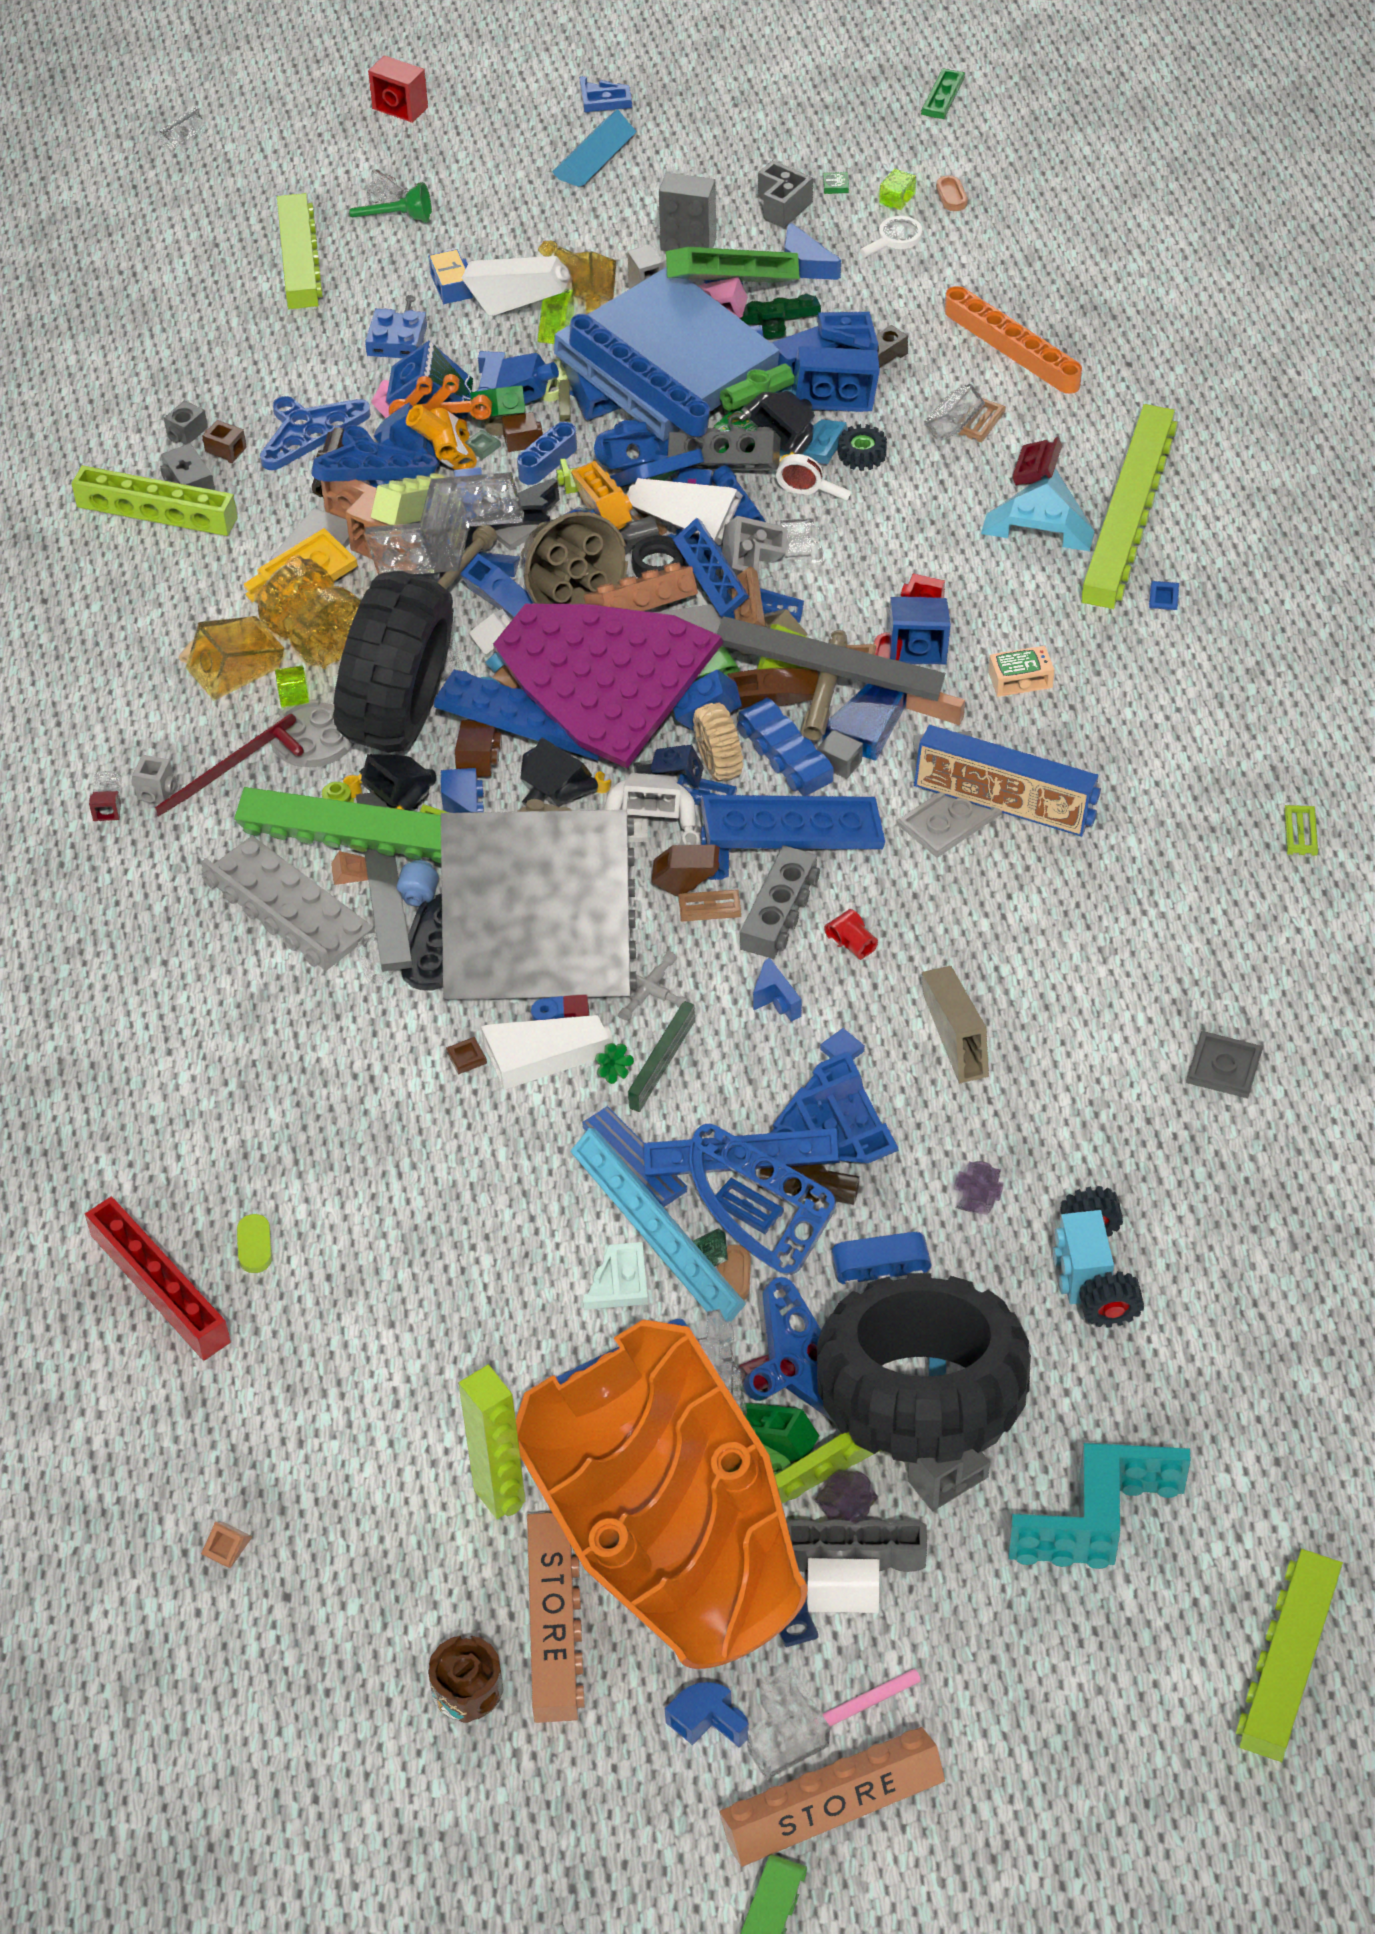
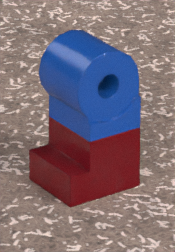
M587 994L539 999L531 1007L532 1021L590 1016Z

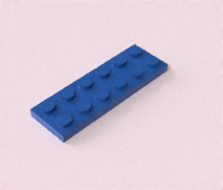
M454 669L435 697V708L536 741L543 737L561 749L595 760L600 758L599 755L578 746L566 734L565 730L558 723H555L522 689L511 688L498 684L494 680H486L471 675L469 672Z
M702 795L700 802L708 845H716L720 848L781 849L784 845L795 849H883L886 842L876 797Z

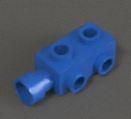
M721 466L716 469L712 475V480L716 486L733 488L743 495L733 519L736 516L766 522L757 507L737 482L736 475L731 468Z

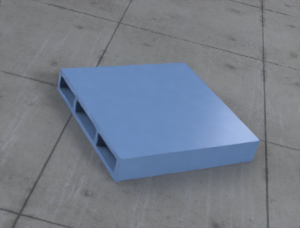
M667 267L587 314L709 405L710 411L722 405V401L719 398L720 391L746 380L749 371L754 369L768 371L778 366L780 350L773 343L766 340L755 329L744 323L737 315L730 312L720 302L713 299L689 279L667 278ZM570 325L555 334L554 354L637 421L646 422L647 429L662 441L669 438V432H678V429H680L678 426L572 348L569 344Z

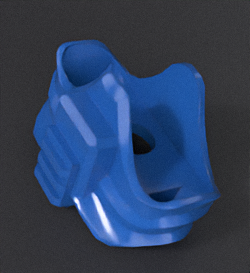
M624 420L616 424L614 429L602 432L597 436L594 452L602 465L610 469L625 471L668 458L669 438L662 441L647 429L646 422ZM632 444L638 448L639 456L637 459H631L627 455L626 449L628 445Z

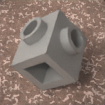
M147 755L141 756L131 779V784L135 787L138 800L159 804L168 799L170 793H174L177 783L176 777L173 776L169 759Z

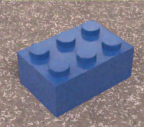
M798 346L792 393L800 400L808 399L814 410L872 411L880 373L877 350Z

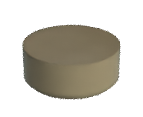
M504 416L486 418L484 422L486 432L494 436L503 435L501 417Z

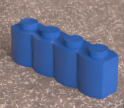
M765 698L738 712L739 722L737 723V728L743 738L749 737L757 753L761 756L765 755L770 760L773 770L776 773L781 772L786 777L787 783L793 791L798 790L802 796H807L833 782L834 768L823 753L816 750L808 738L802 736V733H800L792 720L783 715L780 708L771 699Z

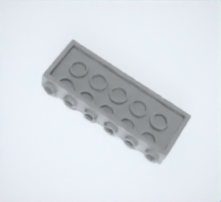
M250 836L216 863H212L207 858L201 861L202 878L210 888L217 887L222 891L223 896L229 903L234 904L236 902L242 906L243 911L250 919H259L271 935L277 933L281 936L289 949L292 951L298 949L304 954L306 961L313 967L318 965L327 971L375 933L374 927L254 836Z

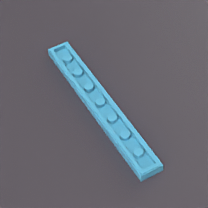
M589 1127L570 1152L717 1325L721 1328L729 1325L746 1305L744 1300L596 1129Z

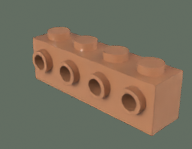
M680 563L665 565L662 571H658V569L642 572V577L639 578L632 576L620 579V584L613 585V583L600 585L596 587L597 591L584 594L585 604L645 611L696 595L698 591L692 566L681 567Z

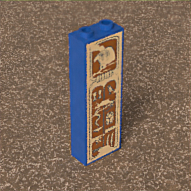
M930 724L919 742L914 786L936 793L942 792L945 793V796L955 799H967L972 804L991 809V806L1002 810V813L1081 837L1086 827H1092L1094 824L1097 810L1093 809V805L1097 804L1101 793V788L1097 787L1098 774Z

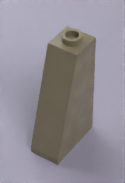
M950 965L923 971V996L958 1083L989 1077L987 1027L954 969Z

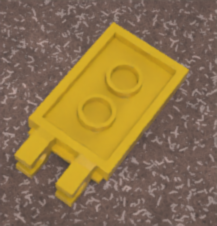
M323 528L257 569L258 575L243 584L244 588L248 591L245 594L251 602L260 599V604L264 607L261 609L267 617H270L281 611L283 607L291 608L356 568L358 566L357 559Z

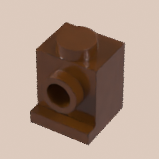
M216 420L202 435L205 452L226 459L229 463H233L247 448L244 429Z

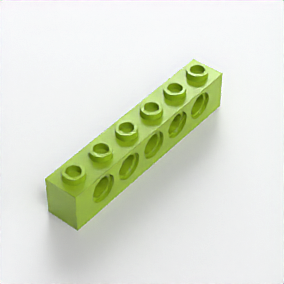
M84 465L80 467L71 483L78 508L224 536L229 535L238 519L234 494Z

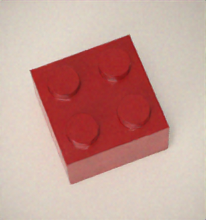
M384 55L368 70L372 109L413 123L428 108L425 69Z

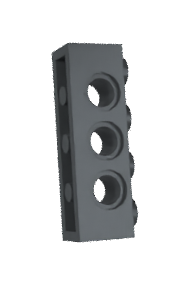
M739 427L731 428L730 431L708 428L704 435L698 437L691 436L682 429H678V432H669L668 457L692 451L698 444H703L702 454L705 462L685 468L714 471L721 466H728L731 470H777L781 438L769 427H758L756 431H746V429ZM729 443L728 450L724 453H719L720 447L723 444ZM750 443H755L754 450L750 453H745L746 447Z
M782 846L740 931V950L775 959L779 950H785L789 938L787 932L789 928L795 929L799 919L798 910L800 906L805 907L807 905L810 895L809 887L810 885H816L820 876V868H817L816 854Z

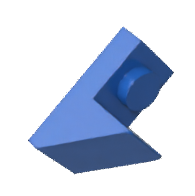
M768 958L763 963L753 992V1010L773 1002L780 1015L785 1013L790 1021H794L802 1017V999L771 958Z

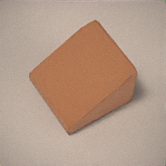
M339 851L331 862L334 885L368 880L365 857Z
M215 1522L201 1554L231 1568L253 1536L225 1522Z

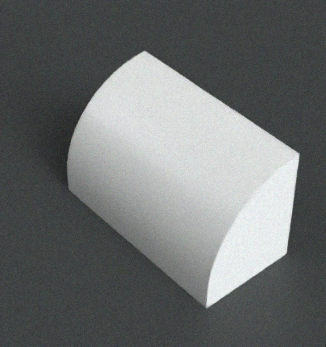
M808 1558V1612L879 1613V1559Z

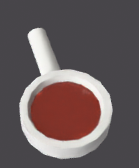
M791 454L784 457L779 463L776 478L779 485L787 492L811 495L820 489L843 500H848L851 491L822 479L823 471L821 466L809 456Z

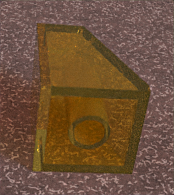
M256 616L198 622L186 669L212 700L215 701L279 669L285 648Z

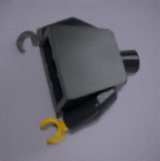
M788 390L781 393L762 392L741 409L743 413L733 414L728 420L730 428L735 427L732 426V421L736 418L741 421L748 418L758 427L772 428L781 438L780 447L785 452L789 450V455L803 454L813 440L814 426L811 422L815 414L812 411V404L808 399L800 400ZM786 454V455H783V456L781 457L779 463L781 462V460H782L784 457L789 456V455H787V454ZM790 465L791 467H789L786 474L791 473L795 465Z

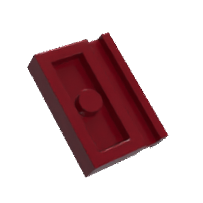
M1056 437L1054 442L1050 443L1048 440H1043L1022 446L1012 475L1016 486L1025 483L1033 484L1041 480L1042 476L1045 475L1048 478H1052L1062 449L1059 437Z

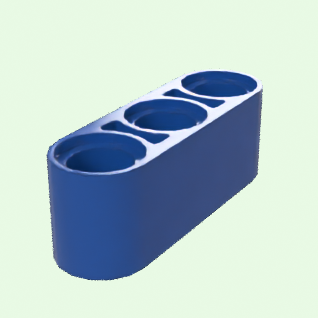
M570 422L555 424L518 455V478L523 484H537L560 465V459H568L577 450L575 425Z
M907 1232L845 1241L835 1245L831 1251L837 1279L841 1284H846L845 1281L857 1280L858 1282L877 1280L878 1276L890 1275V1278L905 1276L910 1272L921 1270L923 1273H926L932 1266L925 1236L920 1232Z

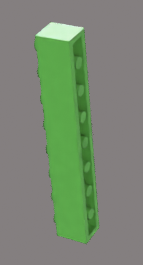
M244 787L234 820L243 828L245 833L254 836L265 833L280 840L292 837L307 844L319 841L334 848L346 845L360 852L373 849L387 856H394L395 853H399L414 860H421L422 857H426L441 863V815Z

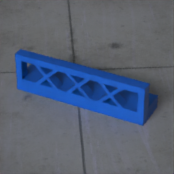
M696 517L673 541L688 565L692 566L693 573L722 618L723 616L734 618V611L749 598V595L703 522ZM697 530L700 532L698 544L695 540L689 538ZM704 550L712 551L710 563L704 555ZM716 569L724 570L722 582L716 574ZM728 588H735L738 595L732 599L728 593Z

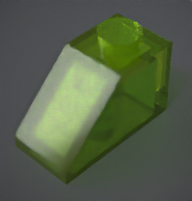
M565 289L560 294L543 299L537 342L554 344L555 334L570 325L571 318L574 315L573 290Z

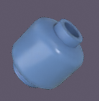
M423 860L412 861L402 867L397 882V890L401 892L402 899L408 905L419 906L426 900L429 903L435 896L439 875L430 863Z

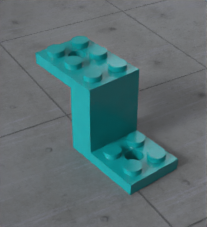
M1084 1443L1079 1474V1517L1012 1514L1009 1559L1017 1560L1018 1563L1023 1565H1032L1037 1561L1052 1562L1059 1567H1067L1073 1563H1085L1095 1569H1103L1108 1565H1115L1120 1538V1491L1128 1496H1138L1143 1492L1158 1493L1159 1496L1164 1498H1172L1178 1494H1184L1191 1461L1190 1448Z

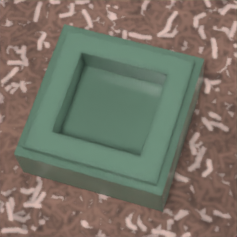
M480 430L465 441L475 455L482 460L501 447V441L484 430Z

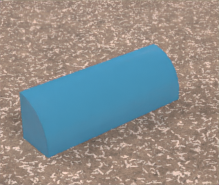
M617 109L602 121L552 172L561 181L577 187L582 186L637 131Z

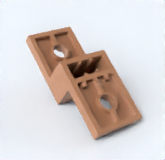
M356 479L352 481H321L325 512L347 520L351 551L398 571L411 574L418 570L416 558L422 555L420 534L399 525L392 526L371 518L377 488Z

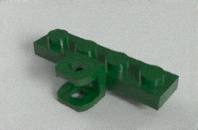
M802 294L798 298L793 299L779 297L770 302L751 301L745 305L743 316L739 319L747 325L757 323L762 325L763 337L765 339L786 336L784 320L817 316L818 312H821V305L816 295L812 296L810 294Z

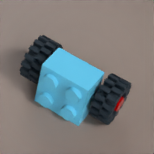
M1091 1186L1085 1187L1086 1191L1084 1192L1078 1189L1075 1191V1196L1069 1194L1066 1196V1200H1062L1060 1228H1055L1057 1247H1053V1260L1055 1267L1061 1266L1062 1274H1059L1061 1294H1067L1070 1305L1082 1304L1085 1320H1088V1323L1091 1325L1095 1323L1096 1327H1102L1105 1324L1106 1328H1111L1114 1323H1117L1118 1326L1123 1325L1125 1320L1130 1323L1134 1320L1133 1316L1139 1317L1141 1315L1140 1311L1144 1310V1301L1136 1277H1132L1130 1273L1123 1275V1272L1117 1271L1116 1275H1113L1114 1263L1107 1236H1112V1230L1117 1232L1120 1229V1225H1123V1215L1119 1199L1115 1191L1112 1192L1110 1188H1106L1103 1191L1102 1186H1097L1095 1190H1092Z

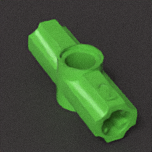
M786 363L768 371L754 369L748 372L746 380L721 390L719 398L722 401L723 407L730 412L748 404L762 392L774 393L793 385L795 376L792 373L791 367Z

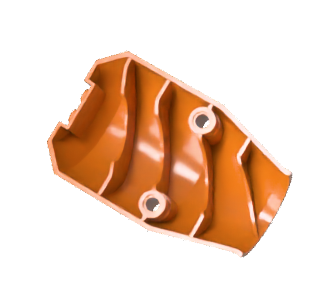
M643 1319L614 1337L619 1349L604 1354L595 1364L584 1371L575 1372L563 1384H560L555 1375H552L524 1393L516 1417L520 1457L584 1569L674 1650L684 1666L693 1669L717 1667L753 1652L779 1634L803 1607L808 1588L799 1572L772 1462L765 1447L691 1329L687 1326Z

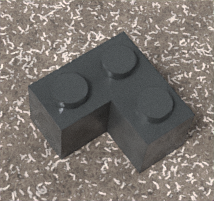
M770 161L758 172V197L763 199V218L783 228L813 202V177L777 161Z
M973 1449L965 1451L961 1460L937 1463L936 1458H918L917 1463L909 1462L908 1482L933 1512L989 1478L990 1461L982 1452L977 1453Z

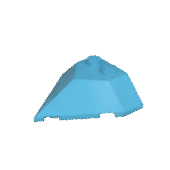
M1056 468L1052 478H1048L1047 475L1042 476L1041 480L1030 484L988 512L981 534L1003 538L1009 537L1012 525L1064 533L1063 547L1089 552L1095 533Z

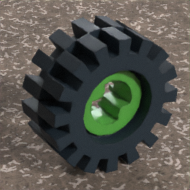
M857 424L856 429L853 426L848 427V431L844 429L842 435L839 436L838 442L840 461H843V465L846 467L850 464V469L855 470L856 466L859 467V471H864V467L872 470L873 465L879 467L881 462L885 461L887 451V438L884 436V432H878L879 428L877 427L870 429L868 424H866L865 428H861V424Z

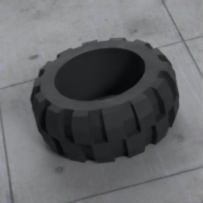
M400 570L377 575L372 580L369 589L366 590L346 639L334 693V725L337 727V731L349 741L391 753L409 749L420 734L440 684L453 624L454 609L452 608V595L435 580Z
M908 1273L906 1279L892 1280L888 1276L869 1282L861 1294L855 1291L848 1294L838 1303L833 1313L830 1314L823 1325L817 1342L818 1394L823 1400L824 1409L842 1434L849 1432L857 1446L873 1454L882 1450L891 1453L893 1460L917 1463L918 1458H936L937 1463L961 1460L965 1451L973 1449L980 1453L996 1444L1004 1432H1009L1026 1406V1395L1030 1388L1031 1355L1029 1353V1340L1015 1312H1010L1005 1301L989 1289L984 1292L976 1290L972 1281L950 1276L948 1280L936 1279L931 1277V1273ZM931 1357L956 1363L964 1367V1369L940 1376H913L889 1370L882 1365L904 1358Z

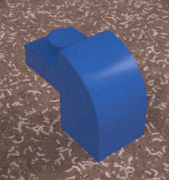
M712 1682L691 1685L679 1693L665 1708L666 1724L692 1746L711 1726L715 1727L739 1748L749 1739L748 1719L738 1708H730L732 1706L731 1690L723 1685Z

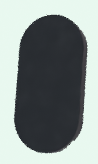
M442 893L435 895V899L427 903L426 900L419 906L408 934L412 968L400 969L403 980L415 989L432 991L443 988Z

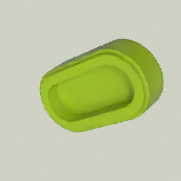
M260 1214L247 1215L237 1225L239 1264L248 1273L263 1272L272 1262L270 1225L268 1220Z

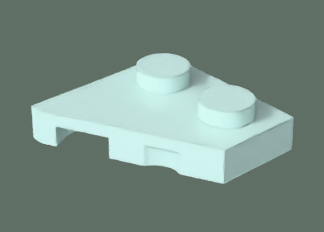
M642 1242L609 1245L603 1257L604 1262L598 1267L593 1277L594 1283L589 1293L584 1295V1310L647 1305L648 1298Z

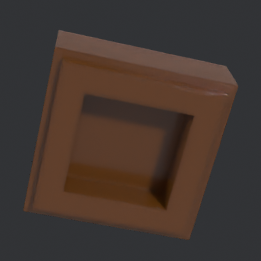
M475 1037L446 1047V1053L458 1075L487 1064V1059Z

